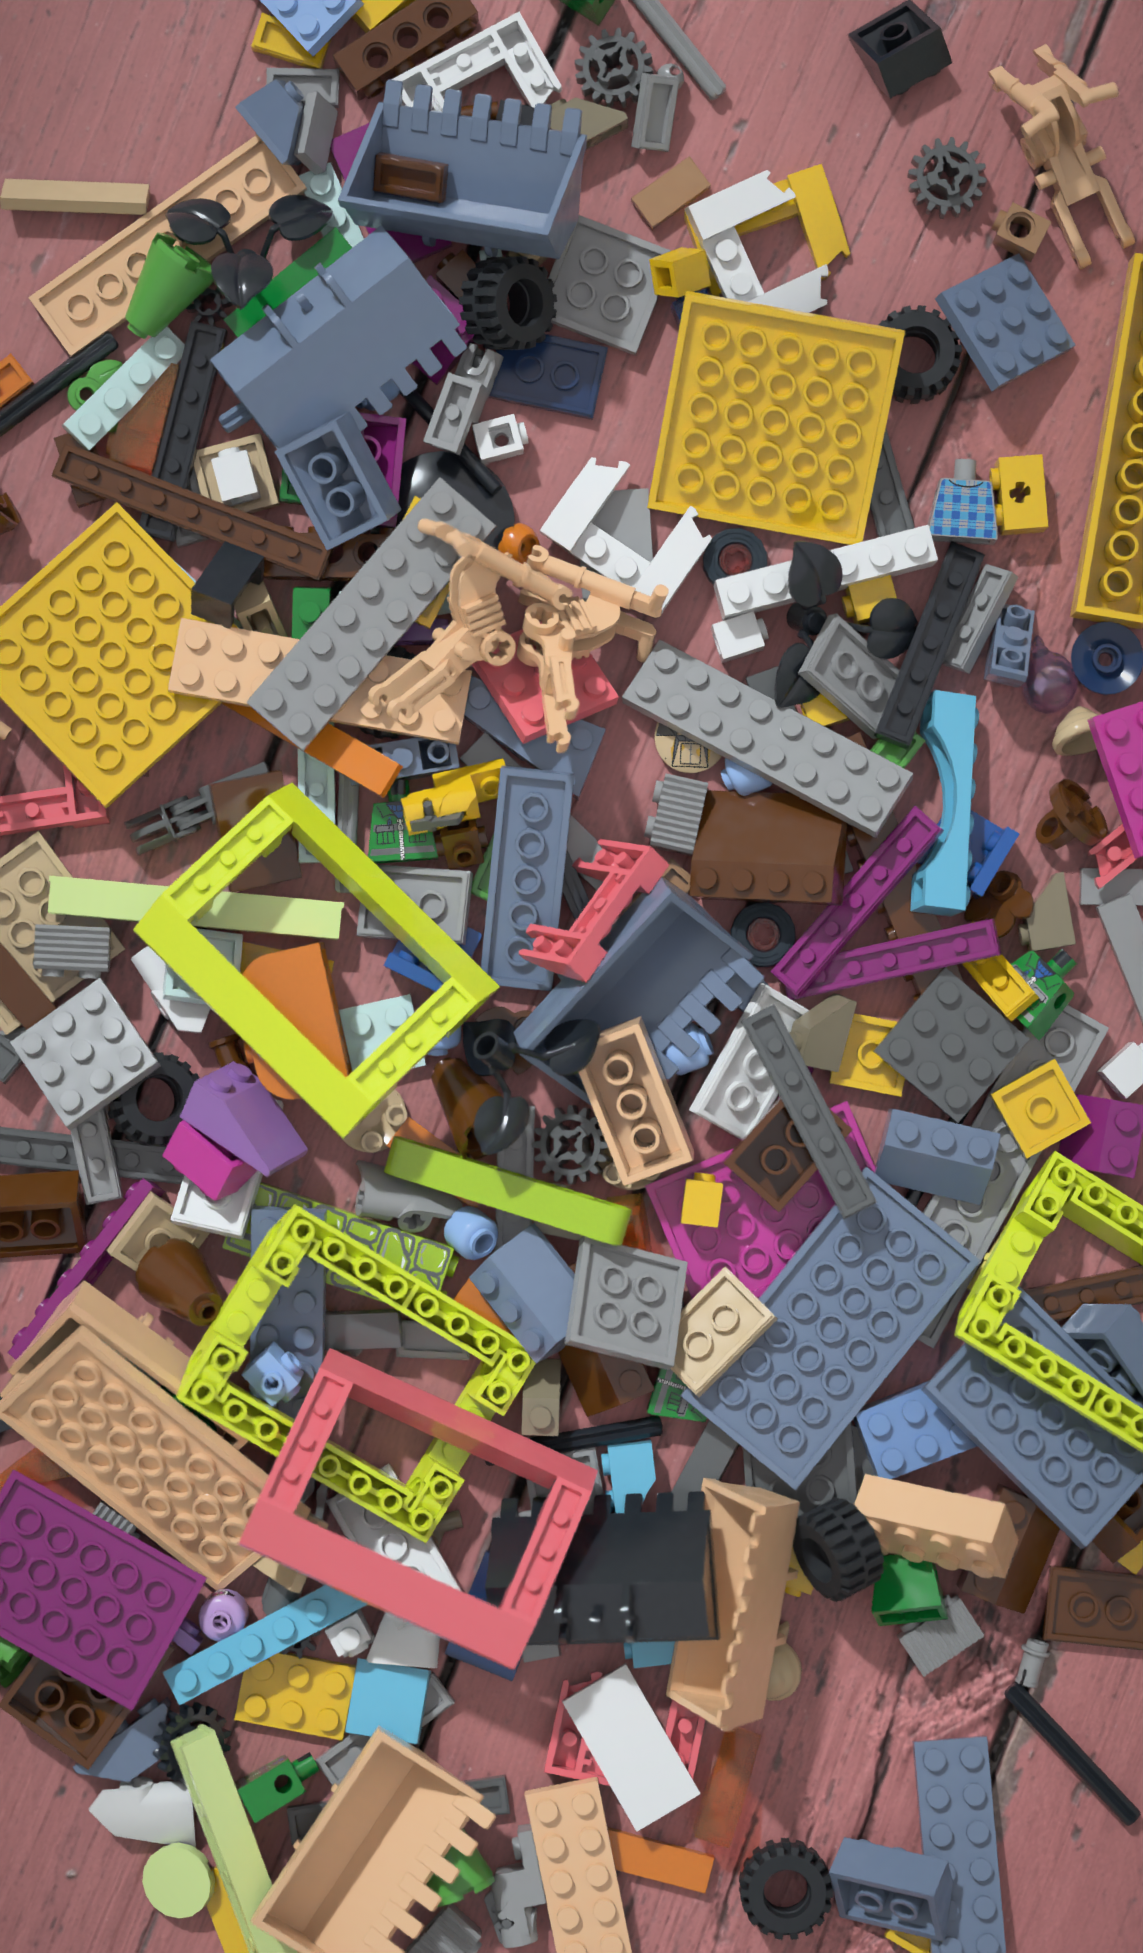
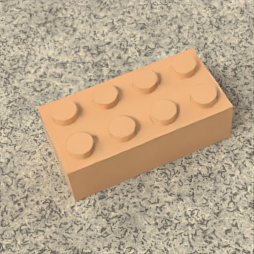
M639 1016L602 1030L591 1061L579 1072V1075L623 1186L693 1161L694 1149L642 1017Z
M868 1474L864 1476L854 1503L873 1527L880 1542L883 1555L888 1553L897 1554L916 1563H920L923 1560L933 1562L947 1570H957V1568L969 1570L983 1578H992L993 1576L1006 1578L1019 1539L1004 1503Z

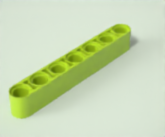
M398 1136L393 1137L384 1172L389 1175L616 1246H622L632 1209L468 1157L464 1159L459 1154Z

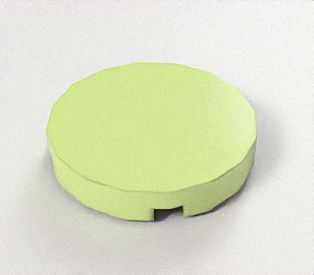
M178 1842L162 1847L148 1859L144 1867L142 1880L145 1894L154 1908L164 1915L174 1918L190 1917L203 1909L214 1894L215 1876L207 1864L209 1862L201 1851L192 1845Z

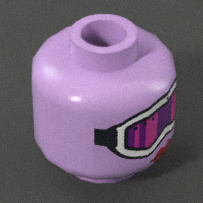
M219 1589L211 1593L201 1606L198 1615L199 1625L207 1637L218 1642L244 1629L249 1617L248 1605L244 1597L230 1589Z

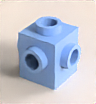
M273 1341L247 1364L242 1376L249 1382V1388L253 1395L262 1401L266 1400L273 1407L281 1399L287 1403L300 1391L301 1387L298 1384L304 1372L301 1370L302 1365L296 1356L289 1351L285 1353Z

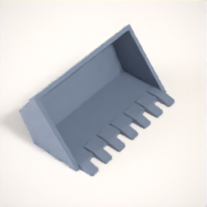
M391 79L386 81L384 101L377 104L338 198L340 207L345 208L354 224L376 229L382 225L388 231L422 236L424 245L431 247L436 245V239L483 246L485 254L490 257H496L498 249L560 259L579 217L583 160L587 146V135L580 134L582 110L568 107L565 110L562 131L550 129L552 106L550 104L537 103L534 109L532 126L520 124L522 101L518 99L507 98L505 100L502 121L491 120V95L480 93L475 95L472 116L461 115V90L447 89L445 91L443 111L440 112L431 110L432 86L418 84L415 88L413 107L402 105L403 82ZM383 152L449 164L446 200L438 203L373 191L376 154Z
M382 225L326 269L321 263L317 264L314 268L319 275L274 310L266 304L262 308L266 314L264 318L210 359L217 368L219 375L277 450L349 411L361 432L367 427V423L355 408L359 403L367 398L377 413L383 415L392 408V403L380 389L382 385L392 379L403 395L407 396L417 388V384L405 367L414 360H417L429 376H433L442 369V365L430 350L437 342L442 340L454 357H457L467 349L466 344L455 331V328L460 325L457 319Z
M662 876L650 894L642 893L623 915L612 924L609 934L598 943L607 954L589 980L583 982L557 974L561 979L559 984L513 1033L518 1046L546 1053L548 1052L545 1046L546 1036L561 1023L576 1019H589L598 1023L602 1031L641 1016L665 1078L670 1080L679 1068L663 1053L671 1043H674L687 1057H692L700 1048V1045L685 1030L692 1021L695 1020L706 1032L713 1034L721 1026V1021L707 1008V1005L716 997L730 1011H735L743 1002V999L728 983L738 974L751 988H756L764 980V975L749 962L754 955L744 945L733 938L694 898ZM520 1054L591 1105L579 1072L571 1076H560L551 1070L550 1060L542 1061Z

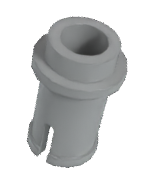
M1028 1638L1027 1643L1022 1644L1021 1649L1024 1650L1015 1678L1017 1683L1022 1684L1023 1681L1024 1686L1038 1688L1045 1657H1050V1652L1047 1651L1049 1644L1033 1638Z

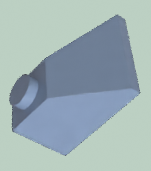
M275 79L241 101L235 108L282 165L299 166L302 162L294 155L304 110V104L301 101L304 95L292 81L286 83L284 80Z

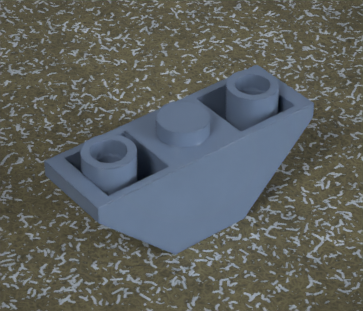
M1004 605L993 627L983 680L1017 688L1026 682L1034 610L1025 609L1020 605Z
M417 737L367 745L403 766L395 780L425 778L432 776V774L460 768L456 744ZM350 779L351 786L360 785Z
M166 1697L160 1702L153 1698L137 1710L140 1715L130 1724L124 1720L90 1769L87 1770L76 1762L73 1766L76 1773L129 1782L159 1761L152 1753L160 1748V1744L153 1741V1736L162 1735L163 1730L158 1726L159 1722L168 1723L169 1717L167 1712L171 1708L169 1698Z

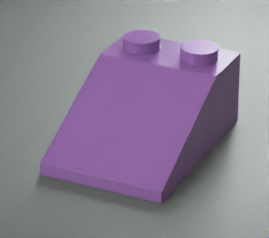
M233 1061L194 1082L180 1118L265 1176L269 1177L306 1155L308 1148L271 1092L262 1085L259 1078L252 1074L248 1067Z

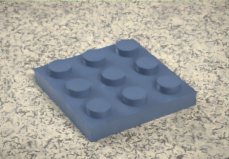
M1020 253L941 292L935 298L991 391L1063 355L1076 346Z

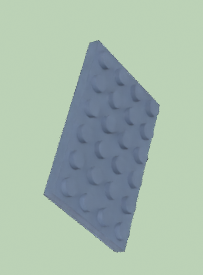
M1020 1286L1017 1287L1021 1294L1013 1309L1005 1314L999 1326L1007 1323L1141 1407ZM966 1342L921 1389L1080 1549L1085 1548L1143 1483L1142 1452Z

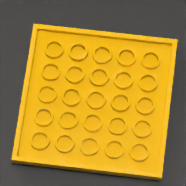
M686 291L647 508L684 515L691 505L696 509L697 517L848 545L863 542L905 330Z
M118 502L0 606V699L105 809L223 703L168 692L181 618L207 623L212 622L191 614V589L195 582Z

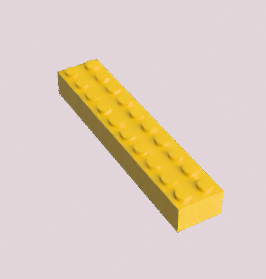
M1141 253L1133 255L1127 268L1070 618L1094 622H1113L1136 629H1143V254Z

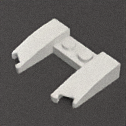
M520 12L391 79L403 82V106L413 107L415 88L418 84L432 86L431 110L440 112L443 111V97H445L447 89L458 90L503 65L530 107L535 108L537 103L544 104L553 91L560 93L562 90L559 80Z
M768 170L684 209L701 248L706 251L707 261L724 298L810 313L827 304V299H820L821 277L828 276L826 264L764 293L734 226L796 197L790 188H787L783 193L767 179L770 175Z
M591 457L540 529V533L599 574L636 588L635 591L651 596L655 586H666L669 593L662 606L663 613L712 538L710 535L702 537L693 521V518L697 517L698 513L690 505L651 563L592 523L629 469L630 464L619 461L618 468L596 465V458Z

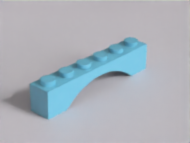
M935 690L930 693L920 719V735L926 740L925 743L931 751L942 785L943 811L940 827L944 832L935 841L924 863L912 875L910 907L912 912L951 917L965 911L970 900V888L967 886V871L972 863V853L969 850V835L973 830L974 818L970 811L971 800L976 789L975 780L972 779L973 764L977 757L974 730L979 721L976 696Z
M651 1439L607 1445L608 1453L601 1454L603 1475H611L612 1490L605 1491L606 1495L609 1494L612 1498L611 1512L624 1513L627 1494L641 1493L644 1502L646 1494L655 1482L656 1476ZM675 1641L623 1643L625 1659L633 1658L634 1668L671 1664Z
M324 1585L164 1671L163 1674L180 1706L368 1604Z

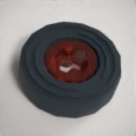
M741 528L726 529L717 533L703 554V570L708 581L713 585L718 579L768 566L767 552L762 541L752 532ZM736 552L741 553L744 556L741 562L745 561V566L743 568L736 566L734 570L727 567L729 561H725L726 555L734 556Z
M768 902L754 903L743 908L735 917L730 930L731 936L754 955L749 962L756 967H771L777 964L791 949L796 940L795 925L790 915L780 906ZM765 924L767 925L766 930L770 927L773 931V936L768 938L767 945H760L761 940L756 942L753 938V934L758 931V925Z

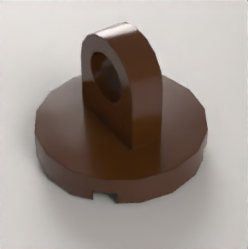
M1063 779L1051 787L1049 796L1053 809L1037 825L1036 838L1038 842L1051 850H1056L1075 837L1089 846L1098 844L1106 837L1108 829L1104 815L1097 805L1092 808L1087 802L1090 796L1085 789L1069 779ZM1058 825L1055 833L1051 835L1052 830Z

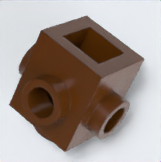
M476 819L463 821L458 825L446 826L440 829L441 834L434 835L438 857L446 856L448 870L484 863L482 848L489 846L485 826L477 827Z

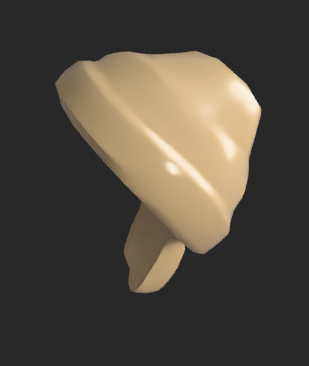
M1082 706L1071 710L1057 726L1052 742L1054 751L1058 755L1074 756L1097 750L1087 720L1098 716V714Z
M786 1621L779 1625L777 1633L788 1637L789 1622ZM787 1643L775 1647L766 1700L780 1701L789 1697L796 1691L801 1681V1662L797 1653Z

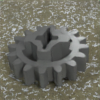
M621 28L616 29L614 36H609L606 29H603L602 39L597 40L591 35L588 37L591 47L580 46L579 48L580 56L583 59H577L574 63L576 70L580 71L575 74L577 84H584L581 90L585 97L593 93V103L599 104L603 99L606 100L607 107L612 108L614 101H619L622 108H626L627 98L631 97L634 101L638 102V90L640 89L642 73L654 74L653 68L649 66L653 63L651 53H645L647 47L644 40L635 44L636 37L634 32H630L625 38L622 37ZM632 55L638 62L637 71L634 70V66L630 65ZM591 66L594 67L595 72L599 73L597 75V82L590 75Z
M950 137L947 145L943 146L941 140L937 138L933 143L932 150L925 144L922 146L920 152L923 158L914 155L911 163L917 169H909L907 178L915 180V182L909 185L908 191L909 193L918 192L919 195L914 203L917 206L925 202L928 205L926 214L929 215L935 208L939 210L940 219H944L946 212L951 210L953 216L957 218L960 215L961 207L967 211L972 210L974 205L971 198L978 201L981 199L983 193L976 187L980 188L986 185L987 178L979 176V174L984 172L986 165L985 163L976 164L975 161L979 156L978 150L971 154L966 152L968 142L965 141L959 148L955 146L954 137ZM951 156H952V157H955V158H957V159H959V160L962 161L963 163H959V162L953 160V159L951 158ZM931 160H934V171L923 176L926 165ZM943 171L946 172L948 177H954L951 186L946 179L940 180ZM971 180L968 191L960 197L961 191L959 186ZM931 193L941 196L943 200L936 198Z
M568 1105L567 1114L562 1107H557L554 1109L555 1118L544 1115L542 1119L546 1127L535 1128L534 1130L541 1136L540 1141L532 1142V1147L540 1148L541 1151L540 1154L534 1157V1160L545 1161L546 1163L542 1172L549 1174L554 1171L555 1182H561L566 1176L568 1185L576 1184L578 1176L582 1182L590 1181V1171L594 1174H601L603 1171L598 1163L609 1162L610 1158L604 1154V1149L608 1148V1145L604 1141V1135L598 1126L599 1123L596 1116L589 1118L591 1109L583 1108L578 1114L576 1105ZM576 1120L582 1124L571 1130L563 1122ZM551 1137L554 1139V1150L552 1153L550 1148ZM592 1137L594 1138V1152L591 1151ZM568 1138H577L574 1144L577 1151L567 1150L570 1146ZM570 1160H574L582 1167L573 1170L567 1169L563 1165L567 1164Z

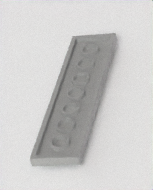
M440 477L247 700L246 703L302 751L309 746L450 582L451 570L461 556L452 545L442 539L421 533L418 530V522L423 518L444 522L483 542L496 528L493 522Z
M660 639L622 696V703L875 838L913 779L912 772L789 707L781 708L776 706L775 700Z

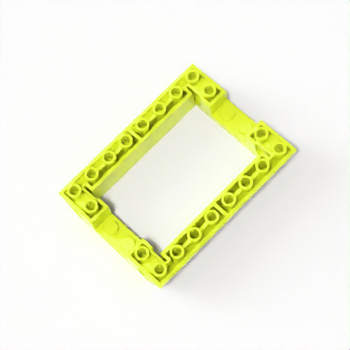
M293 783L282 787L264 798L157 898L133 929L342 1139L396 1089L398 1082L445 1036L449 1038L500 988L470 956ZM291 829L292 835L443 983L421 1007L347 1078L191 924L193 920L196 922L200 920L213 907V900L261 855L266 858L281 844L282 837Z
M1054 1151L1024 1191L962 1306L958 1316L955 1336L1143 1453V1409L1007 1323L999 1326L1005 1314L1013 1309L1021 1291L1017 1287L1045 1236L1055 1230L1062 1215L1143 1266V1206Z
M295 1204L267 1232L219 1310L218 1316L212 1321L190 1357L176 1395L178 1400L278 1457L295 1419L228 1381V1378L233 1370L237 1372L248 1354L244 1345L281 1285L289 1288L300 1270L297 1266L305 1254L479 1358L481 1362L454 1404L489 1421H491L496 1412L504 1417L536 1363L515 1336ZM434 1437L409 1480L404 1484L328 1439L311 1477L427 1543L465 1481L458 1473L471 1453Z

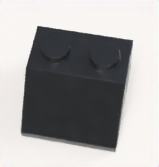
M911 0L901 3L847 34L872 80L890 99L907 92L910 87L927 77L937 75L941 69L953 63L941 27Z

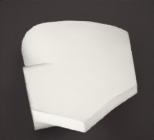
M149 946L134 955L131 961L151 989V997L162 1015L167 1020H171L177 1031L201 1033L210 1007L207 1004L163 999L165 962Z
M385 1612L368 1654L367 1662L437 1668L440 1637L413 1624H408L398 1630L389 1614Z
M136 1776L129 1782L121 1781L119 1789L102 1790L89 1807V1811L114 1836L166 1845L179 1842L196 1847L194 1804L186 1784L180 1781H164L153 1784L152 1779L149 1777Z

